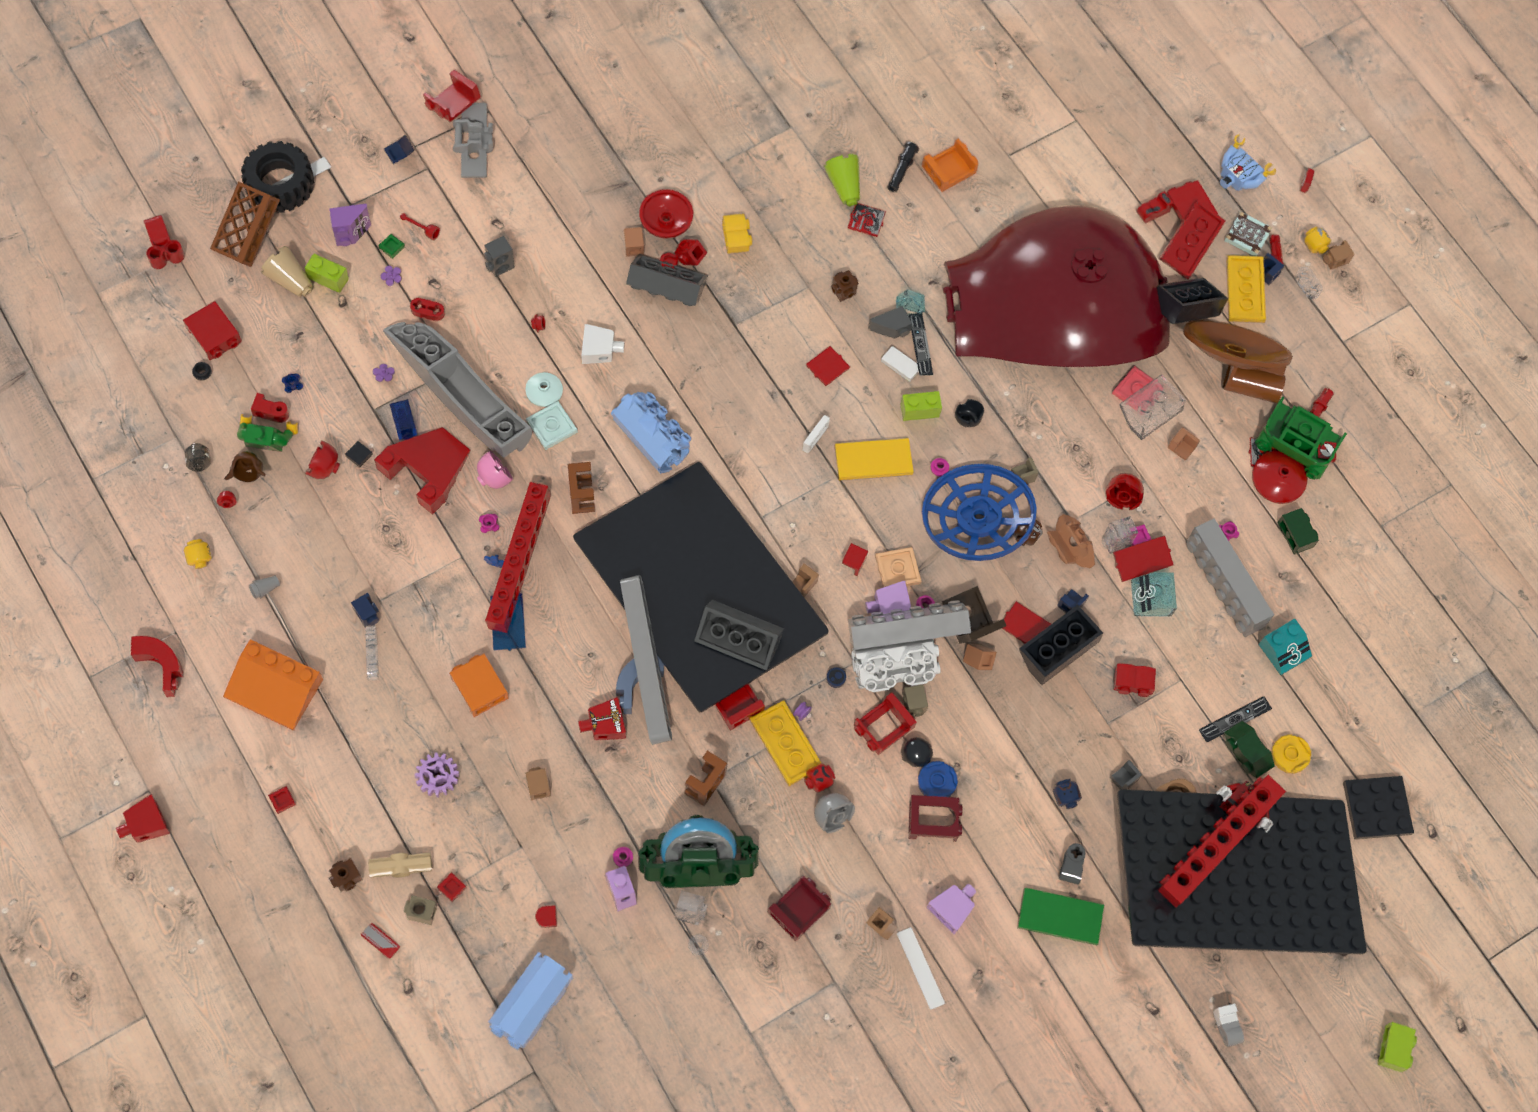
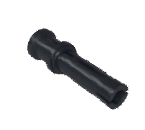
M906 142L904 144L903 153L898 157L899 163L887 186L890 192L896 193L908 167L913 164V158L919 152V147L915 143Z

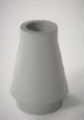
M276 575L252 581L249 584V589L255 599H261L280 586Z

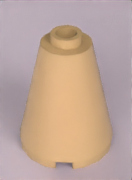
M287 246L278 249L280 251L279 254L276 256L272 254L265 261L261 268L263 270L261 273L298 297H306L312 291V283L291 250Z

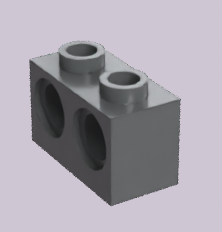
M505 236L484 245L485 253L483 254L487 261L485 266L489 272L492 271L495 277L515 268L513 249Z

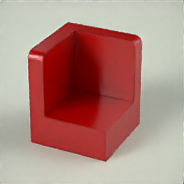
M851 543L842 560V564L854 569V575L858 577L869 551Z

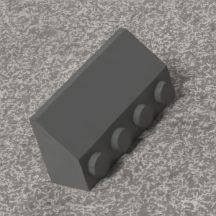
M639 254L630 264L626 284L636 290L643 289L652 295L659 294L671 301L678 300L684 305L696 306L700 300L708 275ZM661 263L667 264V265H669V266H673L674 268H672V267H662V266H661Z
M711 600L705 606L694 641L767 670L779 646L784 628Z

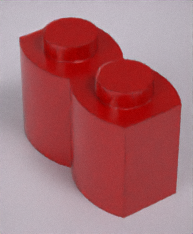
M1118 663L1115 667L1113 690L1124 695L1130 694V692L1136 693L1140 697L1152 695L1155 691L1156 668Z

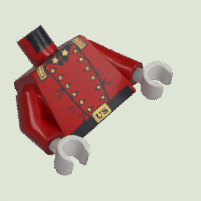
M1245 781L1243 784L1234 783L1223 786L1216 792L1217 795L1220 794L1223 797L1224 801L1219 807L1227 812L1233 804L1238 806L1242 802L1239 798L1247 790L1251 792L1254 787L1248 781ZM1256 794L1258 800L1264 801L1262 795ZM1244 807L1245 814L1251 815L1250 810ZM1269 811L1255 824L1257 828L1263 827L1266 833L1273 825L1269 819Z

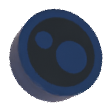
M838 667L830 669L826 677L827 683L833 688L842 687L846 681L845 671Z

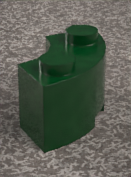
M1240 721L1224 732L1226 747L1234 753L1242 764L1241 766L1245 773L1258 778L1275 767L1271 751L1260 741L1253 727L1244 721Z

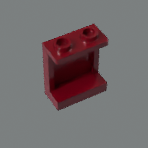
M804 875L780 900L773 903L767 911L795 942L832 905L830 897L825 892L821 893L816 888V883L810 877L806 878Z

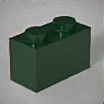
M1303 508L1282 515L1277 522L1294 555L1314 548L1319 541L1318 533L1312 528L1310 518Z

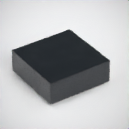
M359 441L345 453V456L359 468L373 455L372 451Z

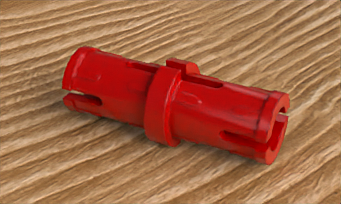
M1324 388L1318 399L1313 402L1310 413L1320 417L1322 412L1328 408L1327 405L1334 396V392L1329 388Z

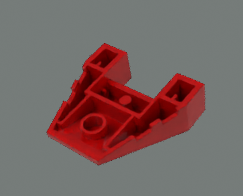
M441 427L387 446L374 461L377 470L390 480L405 466L422 479L426 485L416 494L417 500L423 508L433 515L446 502L448 494L454 486L459 472H461L471 450Z

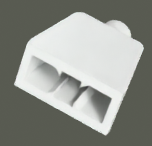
M585 324L581 355L582 364L611 362L613 352L624 353L625 342L614 341L613 330Z

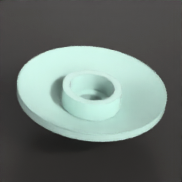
M543 372L535 374L528 380L525 391L531 403L540 407H548L560 400L563 386L558 377L551 373Z

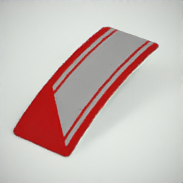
M370 923L361 934L364 939L388 959H391L400 948L395 941L373 923Z

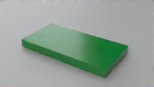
M1024 888L1017 928L1097 946L1104 905Z

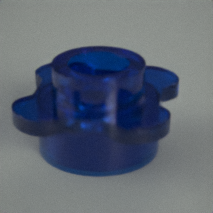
M288 374L282 378L286 393L303 388V384L299 380V374Z

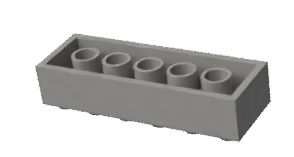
M1215 518L1195 527L1186 541L1187 548L1196 557L1198 566L1204 570L1209 584L1215 588L1218 599L1223 601L1228 615L1236 622L1237 630L1244 637H1247L1264 629L1273 618L1274 613Z
M950 601L948 605L942 606L940 603L930 604L928 608L914 606L910 607V610L907 611L894 609L890 611L891 613L883 614V612H873L871 616L866 617L859 614L852 616V619H848L850 642L854 650L971 633L968 609L960 601Z

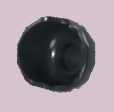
M968 399L964 404L957 406L955 411L956 421L963 427H975L981 423L985 409L979 401Z
M915 737L903 744L901 756L903 761L912 767H923L931 761L933 749L928 741Z

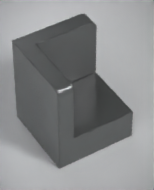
M1128 760L1110 779L1119 789L1127 790L1143 774Z

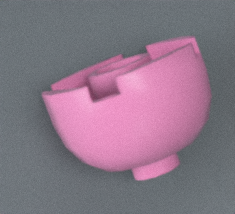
M492 451L485 453L477 463L479 476L477 479L483 486L487 484L490 488L500 489L507 486L513 480V477Z

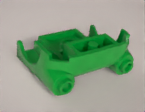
M1281 397L1255 440L1257 448L1261 451H1270L1272 448H1275L1306 466L1305 471L1308 478L1312 480L1320 479L1335 457V453L1347 433L1345 432L1342 437L1331 431L1333 427L1330 426V423L1300 406L1288 407L1282 403L1284 397ZM1324 442L1336 443V447L1328 460L1317 457L1318 445L1322 446Z

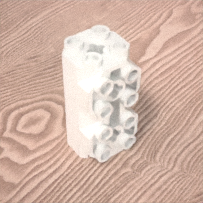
M934 639L857 650L853 648L851 652L853 671L859 676L855 677L858 688H866L872 692L889 690L899 682H905L911 686L926 684L928 681H932L936 674L941 672L939 662H937L939 649L938 645H934Z

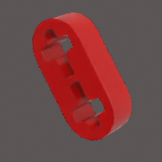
M415 298L410 302L411 313L414 316L432 321H440L445 316L444 307L439 302L423 298ZM419 305L422 306V308L420 307L418 310H416V308H415V307H418ZM436 309H439V312H437L436 314H433V311H436Z

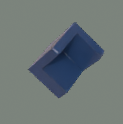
M406 135L391 142L384 148L393 164L415 151Z
M1269 253L1264 257V282L1268 285L1281 274L1284 265Z
M1070 590L1067 595L1064 594L1057 606L1067 613L1076 605L1082 607L1089 598V595L1085 594L1081 597L1074 590Z

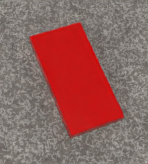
M1195 201L1159 260L1184 278L1190 279L1226 220L1200 201Z

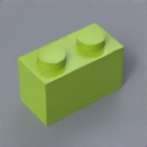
M314 253L305 266L306 275L310 280L338 293L342 291L349 280L345 267Z
M939 391L902 395L900 407L903 421L939 418L942 410Z
M1394 1022L1385 1025L1378 1065L1398 1072H1404L1411 1068L1413 1063V1056H1411L1412 1048L1415 1047L1417 1042V1036H1415L1416 1029Z

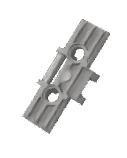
M474 103L462 112V119L453 121V127H455L453 151L461 153V178H487V153L493 150V123H488L487 127V103ZM462 132H469L468 143L462 144ZM471 153H478L479 157L472 159L469 155Z

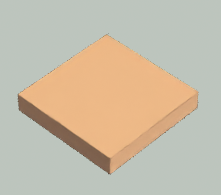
M913 547L875 554L883 588L901 581L906 582V587L921 584L922 581Z

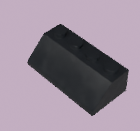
M1205 278L1157 286L1161 314L1172 324L1220 316L1229 299Z
M1076 605L1020 647L1019 651L1029 672L1043 685L1099 643L1103 632L1081 607Z

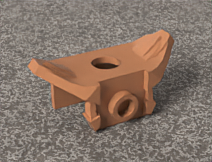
M1061 515L1056 524V531L1047 532L1050 537V543L1056 547L1059 552V558L1065 564L1076 563L1081 567L1090 569L1095 565L1092 541L1087 539L1084 531L1079 526L1081 523L1069 515ZM1072 536L1076 541L1077 546H1073L1071 544L1070 539Z

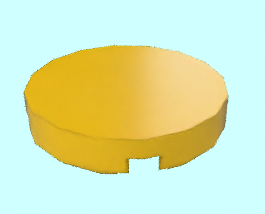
M1290 734L1281 736L1271 749L1274 764L1286 773L1295 774L1301 772L1310 763L1311 749L1308 743L1299 736L1296 737Z

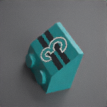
M1296 619L1264 636L1258 644L1280 675L1312 657L1307 634Z

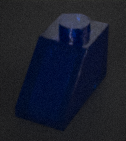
M408 399L389 404L399 440H407L416 436L417 431Z

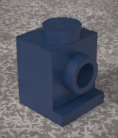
M369 593L351 602L353 610L364 627L373 626L379 622L380 619L377 616L379 610L375 603L372 602Z

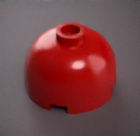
M323 440L320 441V444L323 446L321 448L317 447L308 465L311 469L310 472L307 470L305 472V475L315 479H325L331 473L336 474L340 463L337 462V450Z
M1120 473L1114 476L1108 483L1106 499L1117 509L1123 510V507L1133 510L1139 507L1143 501V484L1133 474Z

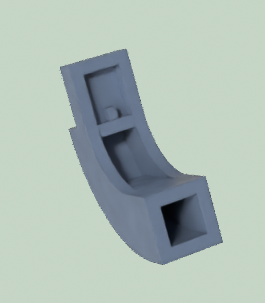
M657 656L661 677H663L664 664ZM634 659L622 669L616 684V696H620V708H624V714H632V691L639 682Z

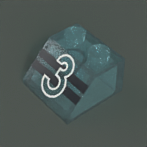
M1154 572L1131 580L1134 616L1172 617L1177 609L1174 573Z

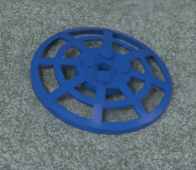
M990 464L965 465L945 473L931 485L926 493L922 507L923 524L930 539L946 553L957 558L972 561L993 560L1015 551L1028 539L1033 531L1037 513L1034 495L1026 482L1010 470ZM984 473L983 483L959 487L954 480L959 476ZM993 474L1003 477L1014 483L1018 488L1009 494L997 486L990 485L991 476ZM948 483L953 492L945 499L942 506L930 504L936 492ZM972 490H981L980 496L967 498L964 493ZM992 491L1004 499L997 503L988 497V493ZM1022 493H1024L1030 505L1031 517L1019 518V509L1015 502V499ZM958 497L961 504L957 511L947 509L950 503ZM1010 504L1014 517L1002 518L1001 509ZM928 511L940 514V525L944 533L934 536L929 526ZM977 514L984 515L982 519H976L974 516ZM945 516L956 518L958 526L949 530L946 525ZM1001 525H1012L1003 537L996 532ZM1018 525H1029L1025 535L1013 546L1006 542L1014 534ZM964 532L971 536L970 544L957 539L955 536ZM990 536L995 541L989 544L977 545L979 537ZM950 539L955 544L968 548L967 554L954 551L943 545L940 541ZM997 546L1004 549L994 554L975 555L976 550H985Z

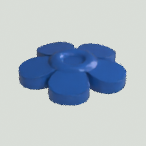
M499 555L484 557L487 564L502 568L504 563L503 560H498Z

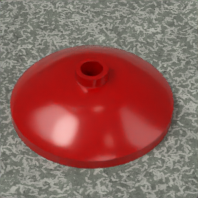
M668 189L658 190L649 194L642 201L639 209V218L642 226L650 234L660 238H674L686 232L691 226L693 207L688 198L680 192Z
M1270 451L1262 455L1256 461L1252 470V480L1256 490L1262 497L1273 503H1291L1297 500L1307 487L1308 477L1306 476L1303 464L1280 451Z

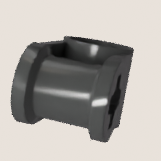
M1072 844L1066 850L1059 873V880L1077 885L1080 884L1086 855L1082 845ZM1073 851H1076L1077 858H1074Z

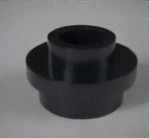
M204 362L196 363L192 369V374L197 380H206L212 373L211 367Z

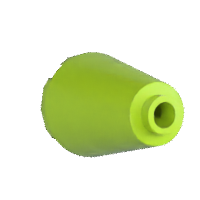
M848 154V158H843V155L834 157L825 162L824 169L842 203L847 204V206H854L860 200L859 158L856 154Z

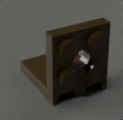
M978 586L942 601L943 605H948L950 601H960V603L963 602L965 606L970 607L972 610L969 616L971 633L956 635L959 644L974 641L1006 627L1004 619L992 621Z

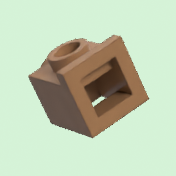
M1344 240L1340 246L1334 245L1329 248L1328 253L1323 255V260L1332 270L1350 263L1355 254L1347 240Z
M880 907L866 922L886 940L898 928L893 924L895 920Z

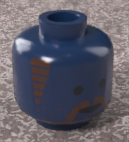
M1071 779L1057 782L1056 787L1053 789L1057 805L1060 807L1065 806L1067 810L1077 807V802L1082 799L1077 782L1071 781Z

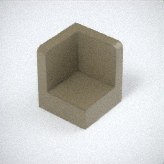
M1032 457L1027 458L1025 464L1011 469V472L1018 475L1026 484L1035 482L1039 473Z

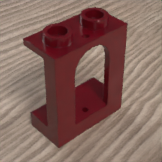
M911 795L909 799L908 839H917L918 836L953 838V842H956L958 837L962 836V824H959V816H962L963 805L959 804V798ZM919 806L950 808L954 812L953 824L950 826L919 825Z

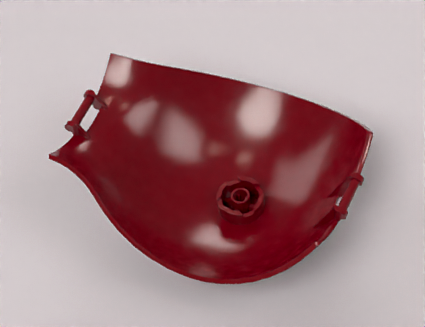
M1065 206L1039 211L1010 224L974 253L957 260L945 261L944 263L950 282L949 286L943 288L948 310L946 318L949 323L955 322V356L986 357L1016 363L1055 367H1098L1147 359L1161 353L1169 346L1170 322L1161 314L1157 293L1158 285L1168 283L1167 277H1164L1157 258L1143 237L1127 222L1109 212L1085 206ZM958 291L960 310L955 311L953 294Z

